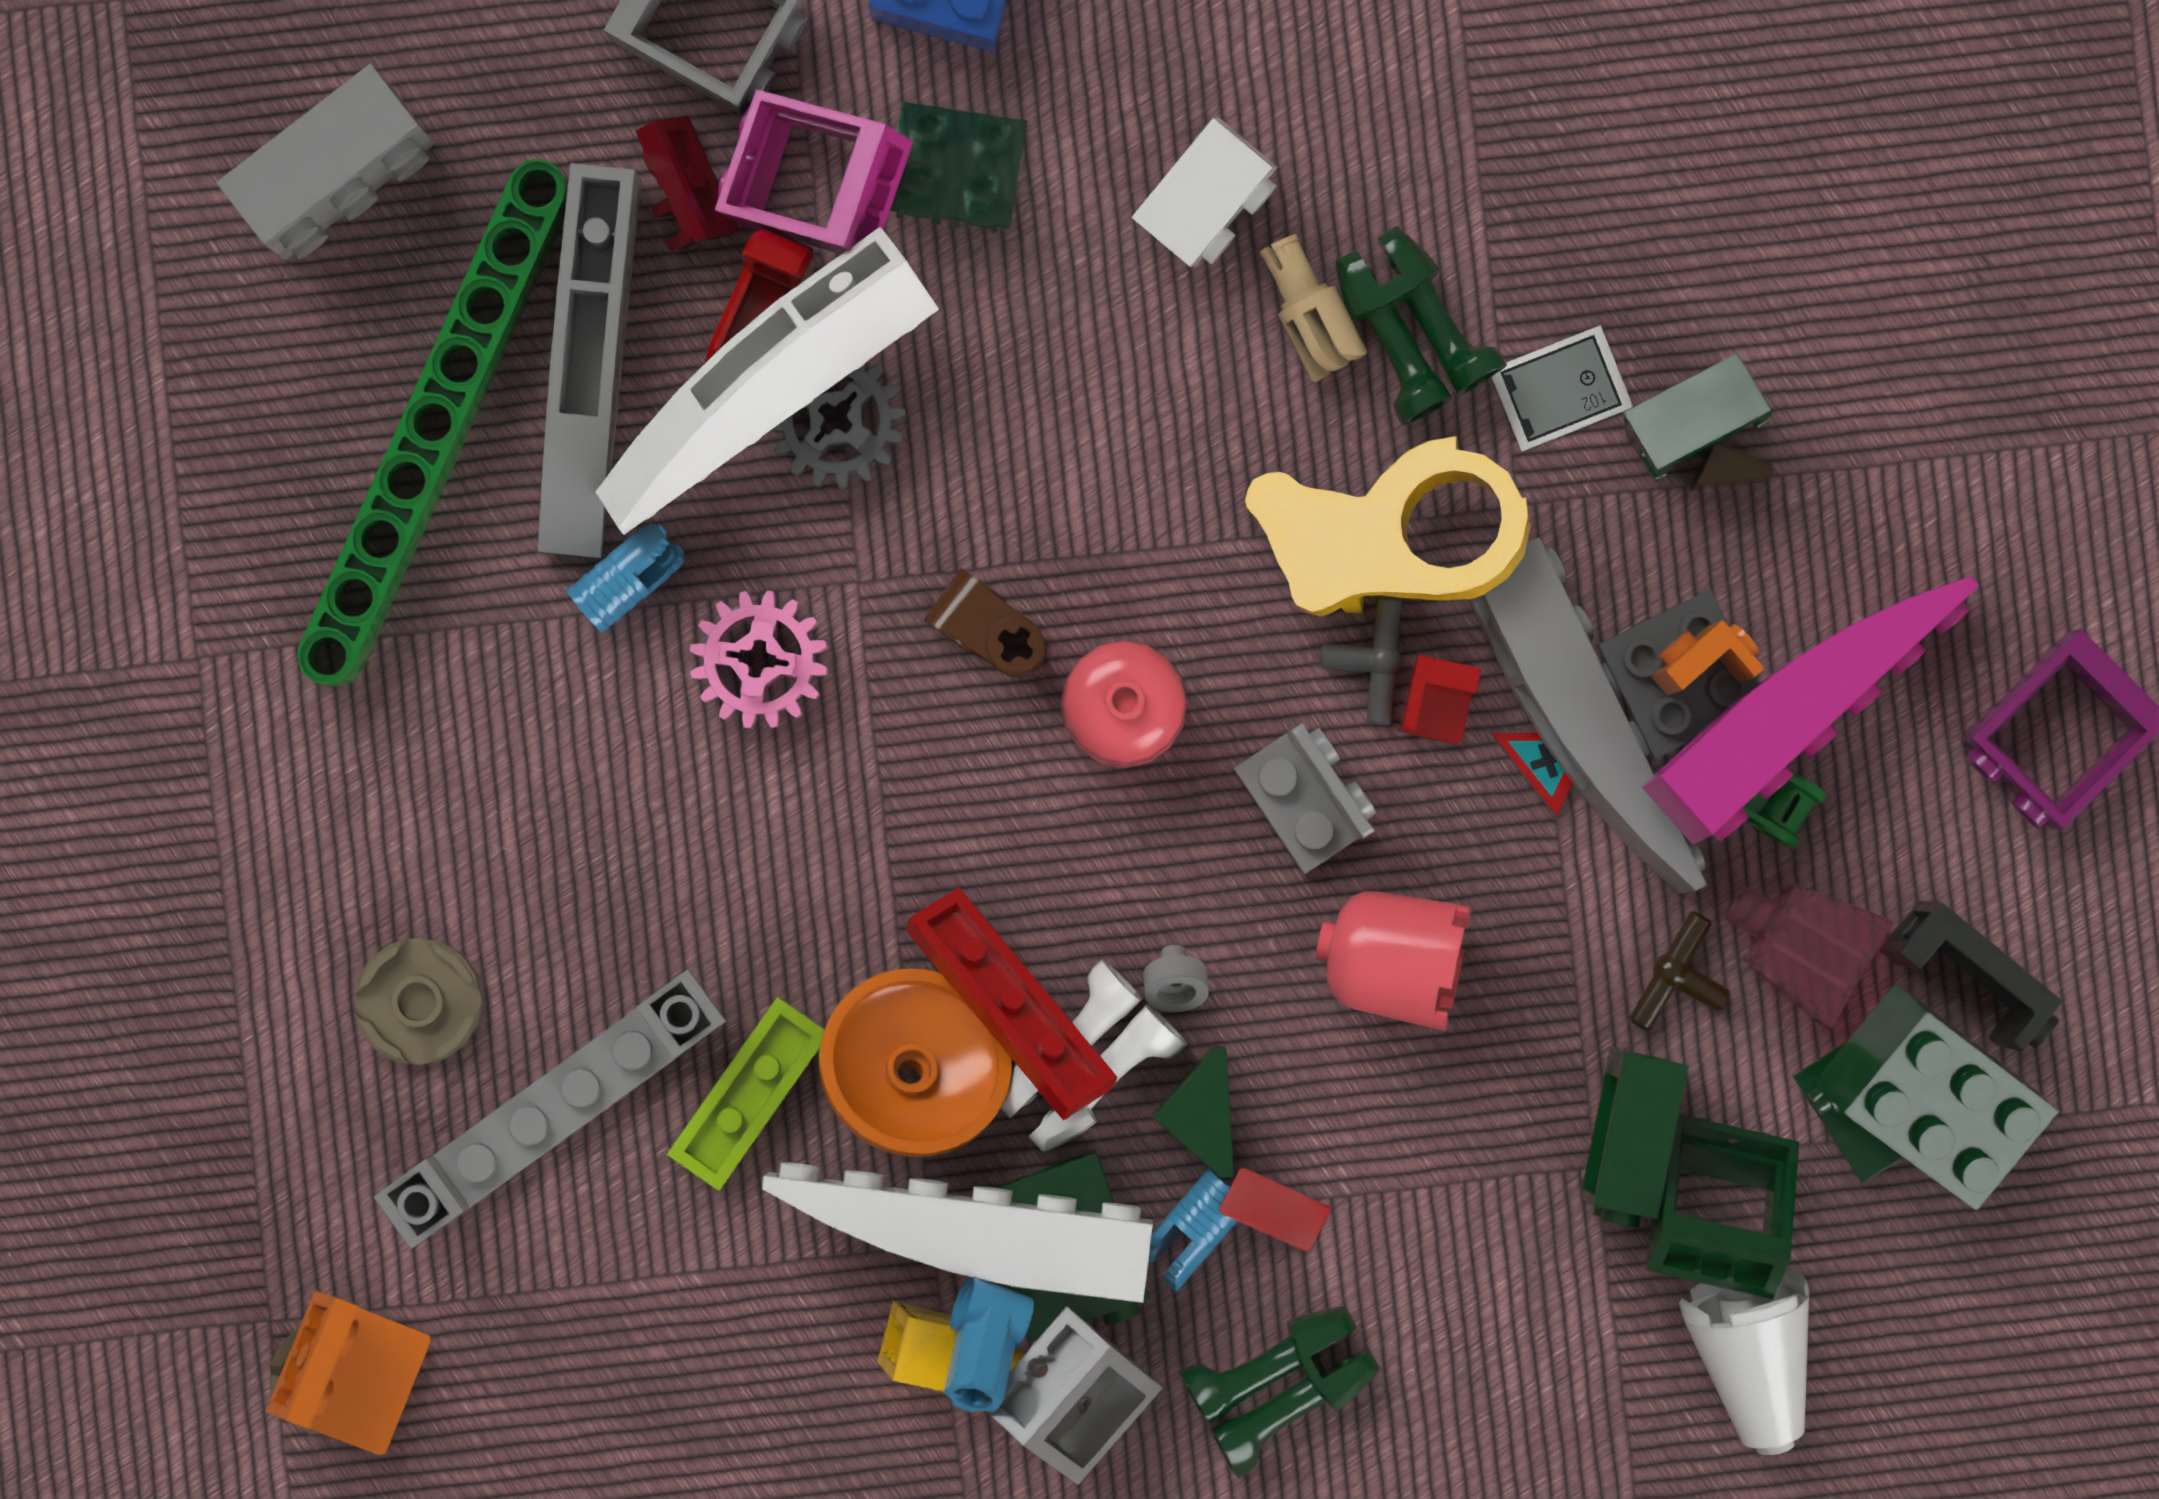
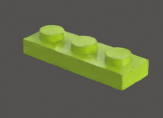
M778 996L666 1155L720 1191L820 1049L825 1028Z

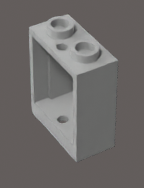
M620 0L605 26L604 32L612 43L742 116L749 102H752L756 89L764 92L769 91L776 76V73L770 70L769 67L781 47L787 51L793 48L806 25L807 17L800 14L804 8L803 0H762L778 10L733 88L642 37L662 0Z
M1066 1307L1009 1372L1001 1406L995 1412H987L1025 1448L1079 1485L1162 1390V1387L1123 1351L1070 1308ZM1042 1365H1047V1374L1042 1378H1037V1369ZM1087 1399H1091L1092 1404L1085 1412H1082V1403Z

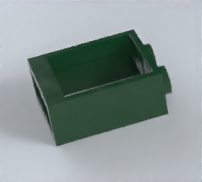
M1610 1047L1580 1198L1594 1206L1593 1215L1599 1216L1600 1220L1637 1228L1639 1227L1641 1216L1658 1220L1688 1065L1669 1059Z
M1679 1114L1658 1220L1652 1219L1647 1270L1773 1300L1791 1260L1799 1141L1721 1124L1704 1118ZM1728 1139H1735V1140H1737L1738 1142H1729V1141H1727V1140H1728ZM1680 1170L1765 1189L1763 1233L1676 1213Z

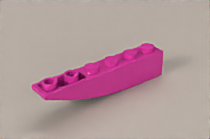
M1972 576L1905 599L1850 625L1780 667L1727 707L1642 786L1643 790L1693 845L1711 835L1722 841L1749 817L1742 808L1757 793L1764 800L1767 799L1793 776V772L1787 765L1802 751L1808 758L1812 757L1838 734L1831 724L1847 710L1854 717L1881 694L1882 690L1876 685V682L1887 671L1891 669L1896 675H1899L1924 654L1926 649L1919 642L1933 628L1941 635L1955 625L1970 610L1963 600L1979 584Z

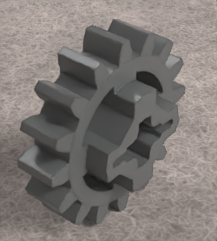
M879 364L871 367L866 373L860 370L861 367L852 371L843 379L853 382H850L843 391L822 393L810 404L803 407L809 413L811 430L804 437L805 440L802 443L799 442L795 431V413L770 430L775 433H784L785 439L774 447L778 457L791 453L797 456L791 465V473L798 476L809 467L814 470L813 485L815 487L821 488L827 476L834 475L839 488L847 490L849 474L858 472L859 476L868 484L873 481L869 465L874 461L888 468L892 465L891 458L884 451L887 443L903 445L904 436L891 429L892 423L902 421L907 417L905 409L889 406V401L893 400L900 391L896 384L886 385L882 388L879 386L878 382L881 380L884 372L883 367ZM872 397L876 400L880 413V424L876 437L864 427L863 411L870 403ZM850 405L851 409L847 414V418L852 425L851 429L847 433L835 429L829 435H824L823 431L827 427V422L822 416L823 412L828 407L838 412L844 406L848 407ZM851 447L860 454V456L844 462L821 460L823 457L825 458L831 449Z

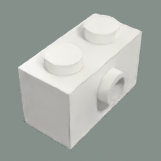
M1213 118L1132 218L1188 266H1196L1202 258L1213 264L1235 238L1236 235L1228 227L1239 213L1245 209L1253 215L1274 191L1277 185L1268 178L1278 167L1223 120Z

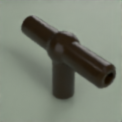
M1696 911L1689 913L1667 953L1656 960L1653 967V977L1630 1015L1632 1023L1646 1031L1651 1030L1675 988L1715 1011H1720L1726 1006L1731 995L1730 990L1688 966L1712 926L1710 919Z

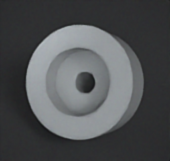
M1180 945L1164 947L1161 950V958L1152 961L1144 969L1145 999L1150 1006L1157 1010L1165 1012L1191 1010L1201 1005L1208 997L1206 966L1199 959L1187 956L1186 949Z

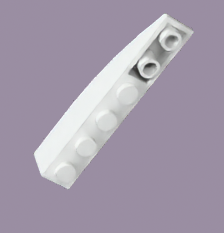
M881 227L877 228L852 246L851 250L845 251L774 302L731 338L672 396L636 437L595 491L623 535L643 521L651 518L658 510L696 483L704 480L711 472L749 445L757 442L764 434L799 409L810 404L824 391L852 371L862 367L873 356L905 333L912 331L919 323L939 310L908 262Z
M781 1162L779 1173L768 1172L764 1175L763 1190L831 1227L888 1252L948 1272L970 1277L975 1276L979 1279L1009 1286L1143 1303L1153 1221L1140 1218L1141 1207L1103 1202L1101 1213L1076 1210L1077 1199L1045 1194L1038 1195L1037 1205L1011 1202L1012 1191L974 1186L973 1197L947 1194L948 1183L917 1178L909 1179L908 1189L882 1186L884 1175L845 1170L844 1181L818 1178V1166Z

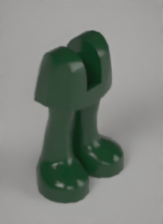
M1396 225L1377 237L1387 263L1395 272L1396 277L1378 286L1372 270L1367 267L1356 250L1337 259L1335 267L1343 300L1351 320L1354 322L1368 321L1395 369L1401 390L1393 406L1401 424L1407 425L1443 407L1450 402L1452 396L1421 354L1396 309L1404 303L1408 304L1437 355L1446 378L1457 397L1478 387L1503 370L1507 364L1495 347H1474L1461 334L1446 311L1432 283L1440 269L1428 253Z
M1346 1306L1306 1314L1287 1322L1289 1334L1287 1338L1238 1367L1224 1372H1216L1200 1363L1191 1365L1179 1372L1189 1395L1208 1424L1226 1415L1239 1403L1299 1368L1302 1369L1306 1376L1305 1379L1262 1405L1244 1414L1222 1421L1210 1428L1218 1447L1237 1478L1247 1474L1257 1465L1261 1445L1276 1432L1305 1413L1325 1403L1335 1411L1340 1410L1354 1399L1380 1371L1381 1368L1370 1349L1344 1358L1327 1370H1325L1317 1356V1352L1336 1344L1340 1339L1357 1328Z

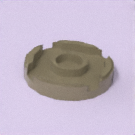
M417 937L391 943L369 959L357 979L355 1014L359 1029L375 1050L395 1062L423 1065L447 1059L468 1043L480 1023L484 998L478 974L464 954L443 941Z

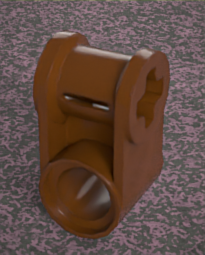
M962 568L959 569L924 618L926 623L969 653L972 651L998 671L1012 678H1024L1034 674L1042 667L1046 658L1047 645L1041 630L1034 622L1008 605L1002 596ZM1023 632L1030 634L1027 644L1033 652L1031 657L1025 660L1017 656L1011 663L1004 661L1007 650L1001 643L1003 638L1009 635L1017 639Z

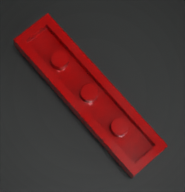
M959 887L909 918L905 929L906 932L1063 1121L1113 1089L1117 1080L1116 1074Z

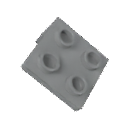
M1301 723L1233 770L1305 875L1357 839H1364L1373 833L1374 829L1368 822V819L1375 815L1376 811L1355 781L1346 786L1343 785L1331 767L1340 758L1321 729L1317 728L1309 733Z

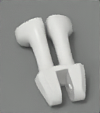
M1103 959L1092 968L1088 975L1089 1000L1080 1014L1072 1021L1091 1046L1142 1000L1134 987ZM1146 1004L1100 1056L1116 1074L1117 1082L1148 1057L1170 1059L1179 1054L1187 1046V1042L1160 1013ZM1016 1063L1012 1066L1010 1085L1000 1108L1009 1118L1021 1107L1030 1104L1037 1097L1035 1093L1038 1091ZM1102 1096L1064 1121L1055 1110H1050L1029 1138L1045 1153L1079 1136L1097 1122L1091 1109Z

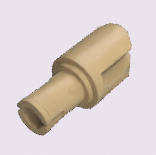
M1297 234L1285 237L1271 244L1272 248L1269 246L1260 251L1262 259L1264 258L1285 300V303L1281 305L1283 311L1278 313V316L1311 381L1317 382L1326 377L1330 371H1337L1346 366L1350 360H1357L1366 355L1367 350L1335 286L1328 287L1326 283H1319L1299 243Z

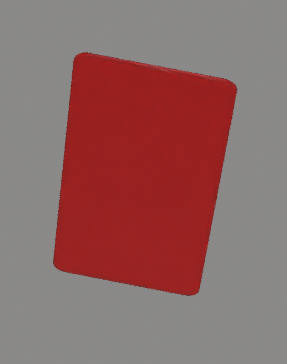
M1244 1167L1238 1170L1219 1208L1221 1214L1305 1252L1311 1250L1331 1211L1329 1206Z

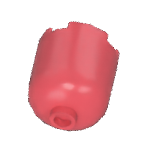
M1122 640L1100 645L1076 662L1064 681L1060 707L1065 730L1081 752L1100 764L1128 768L1149 763L1170 749L1183 728L1187 699L1182 678L1166 656L1147 644Z
M1364 891L1351 896L1342 905L1335 924L1323 922L1318 939L1316 960L1327 962V984L1332 995L1341 1004L1356 1010L1447 1031L1449 1011L1439 1008H1453L1465 949L1461 948L1464 929L1469 926L1471 907L1378 891Z

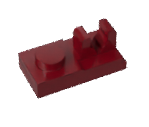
M689 115L653 120L635 131L643 148L645 165L656 178L660 189H664L667 198L653 206L652 213L655 218L674 214L680 226L678 234L665 241L669 250L689 248L702 241L730 237L739 232L735 221L715 211L719 199V184Z

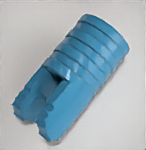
M650 522L648 525H644L637 533L631 535L620 546L609 553L605 559L597 563L592 570L585 573L574 585L572 584L566 589L571 599L602 634L611 625L619 621L624 614L637 606L642 599L649 596L685 563L683 556L685 552L678 544L669 543L666 537L667 532L660 524L656 525Z
M1210 1168L1204 1172L1151 1234L1148 1263L1154 1262L1161 1257L1182 1232L1192 1240L1170 1265L1167 1273L1164 1275V1282L1175 1292L1182 1287L1238 1222L1219 1212V1208L1231 1184L1224 1178L1219 1177Z

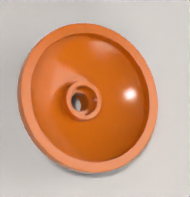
M909 968L888 971L873 976L853 988L840 1001L824 1029L819 1050V1071L823 1090L833 1111L841 1122L857 1137L871 1146L895 1155L929 1157L945 1154L968 1144L989 1126L1007 1095L1011 1079L1012 1059L940 972ZM902 1067L913 1068L919 1075V1082L914 1084L905 1083L899 1077L898 1070Z

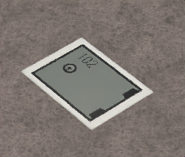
M1601 325L1506 362L1507 366L1492 377L1521 452L1633 408Z

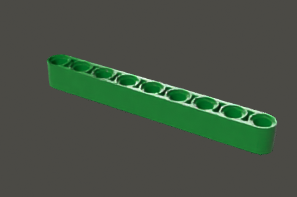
M542 159L527 160L517 166L511 174L299 644L297 658L303 674L315 683L333 687L344 686L354 681L362 671L565 219L568 181L558 167L549 161ZM538 177H548L556 181L557 190L555 197L549 204L543 207L529 206L525 202L524 194L526 187L532 180ZM516 234L526 236L530 241V251L525 261L513 266L502 264L499 260L498 252L504 239ZM484 293H499L504 301L503 313L499 319L489 324L477 323L472 311L477 298ZM458 351H473L478 361L477 370L473 377L465 382L457 383L451 381L446 369L448 360ZM435 408L447 409L452 422L447 435L436 441L425 440L420 427L424 415ZM418 466L422 469L425 476L423 490L412 499L405 500L399 498L394 485L396 476L405 467ZM387 523L392 524L398 532V546L389 556L376 558L369 549V536L377 526ZM363 581L368 584L372 591V603L367 612L360 616L352 617L347 614L343 607V594L351 584ZM336 639L345 648V664L335 674L326 675L321 672L317 665V651L328 640Z

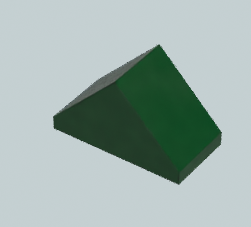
M1212 1046L1152 1113V1116L1219 1177L1229 1178L1234 1177L1227 1051L1225 1046Z

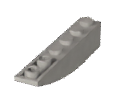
M570 163L545 423L537 551L539 553L602 559L607 510L595 491L612 470L642 183L635 169Z
M1539 537L1527 543L1524 558L1507 580L1486 594L1468 600L1514 695L1547 749L1585 800L1621 840L1678 894L1696 891L1707 885L1701 871L1705 870L1703 855L1698 845H1693L1686 836L1684 837L1677 826L1643 790L1642 786L1654 776L1645 757L1650 754V750L1634 720L1628 722L1618 701L1622 694L1607 664H1600L1590 643L1594 639V631L1589 618L1580 606H1572L1562 585L1566 582V573L1561 560L1552 548H1544Z

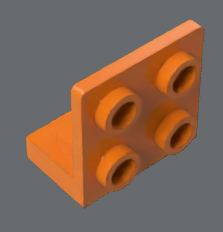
M314 1291L265 1412L374 1454L384 1455L424 1360L431 1338L425 1333L361 1309L357 1305Z

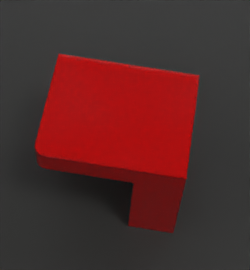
M1422 655L1414 657L1398 732L1452 744L1460 743L1463 739L1471 697L1477 692L1481 668Z

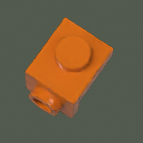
M1721 620L1707 626L1696 637L1689 630L1677 637L1659 654V657L1666 664L1651 677L1669 696L1684 690L1718 658L1741 683L1755 678L1764 670V667L1755 657L1759 654V649L1752 638L1739 626L1733 624L1729 627Z

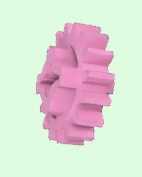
M744 591L740 592L739 609L732 611L730 607L720 601L716 604V608L722 619L716 625L701 620L698 624L701 630L709 637L706 644L690 645V652L704 657V665L690 671L693 679H708L710 686L700 696L703 702L708 703L718 698L724 701L719 713V717L727 721L734 715L736 710L743 712L742 720L743 727L753 728L757 715H765L769 726L776 728L779 727V711L786 709L794 717L799 718L803 714L797 700L802 695L816 700L820 696L816 688L809 683L812 676L828 675L829 669L819 663H815L814 655L828 649V645L823 640H810L808 634L818 624L814 617L804 619L801 622L795 619L800 605L797 601L792 599L781 610L776 608L775 593L773 591H766L761 605H754L749 593ZM754 618L750 633L736 643L722 642L724 636L732 627L744 620ZM778 621L786 625L794 633L799 642L802 655L786 652L777 640ZM758 643H766L767 653L776 657L779 661L788 662L789 665L787 667L775 665L774 668H763L761 677L754 678L752 677V667L743 663L740 659L731 658L730 655L732 653L744 655L745 652L753 653L756 651ZM717 665L732 667L742 681L740 699L726 688L720 678ZM784 676L797 678L795 684L787 693L773 701L765 702L768 687Z

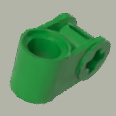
M1793 773V776L1770 797L1764 800L1757 793L1742 808L1749 815L1746 819L1749 825L1776 842L1795 850L1800 842L1796 836L1815 803L1823 804L1828 794L1811 782Z

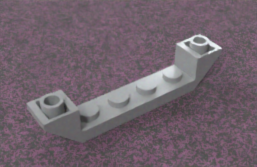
M687 969L636 1006L635 1010L436 1154L426 1158L376 1194L374 1199L410 1249L414 1248L725 1023V1018L691 971Z

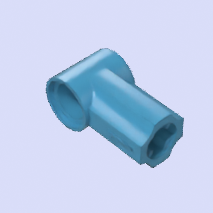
M969 1276L958 1293L950 1319V1328L957 1331L943 1393L950 1397L953 1406L971 1413L977 1411L995 1412L1001 1406L1014 1351L1021 1344L1031 1321L1034 1308L1033 1298L990 1281L976 1278L975 1276Z

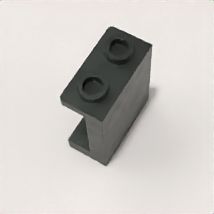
M1918 901L1879 949L1898 966L1921 969L1938 949L2008 1006V1013L1988 1037L1998 1047L2023 1051L2029 1044L2035 1049L2049 1037L2059 1022V1018L2054 1015V1012L2063 1003V1000L1943 902Z

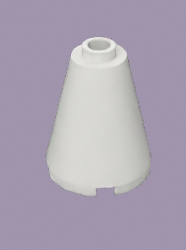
M1786 1269L1773 1300L1704 1283L1696 1285L1690 1289L1692 1302L1689 1303L1683 1298L1679 1302L1682 1319L1742 1444L1750 1448H1756L1757 1453L1761 1455H1776L1789 1451L1794 1447V1441L1799 1439L1805 1432L1809 1289L1806 1279L1801 1273Z

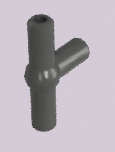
M1379 597L1376 600L1373 647L1327 643L1321 646L1320 666L1323 669L1370 673L1367 721L1370 724L1389 725L1392 723L1396 674L1402 665V656L1398 650L1402 601L1399 598Z

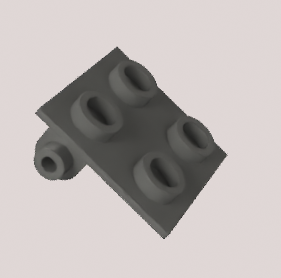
M1711 589L1597 645L1654 760L1690 743L1727 707L1758 684L1755 678L1742 683L1739 682L1719 658L1684 690L1669 696L1651 677L1666 664L1659 657V654L1685 631L1689 630L1696 637L1707 626L1723 620L1729 626Z

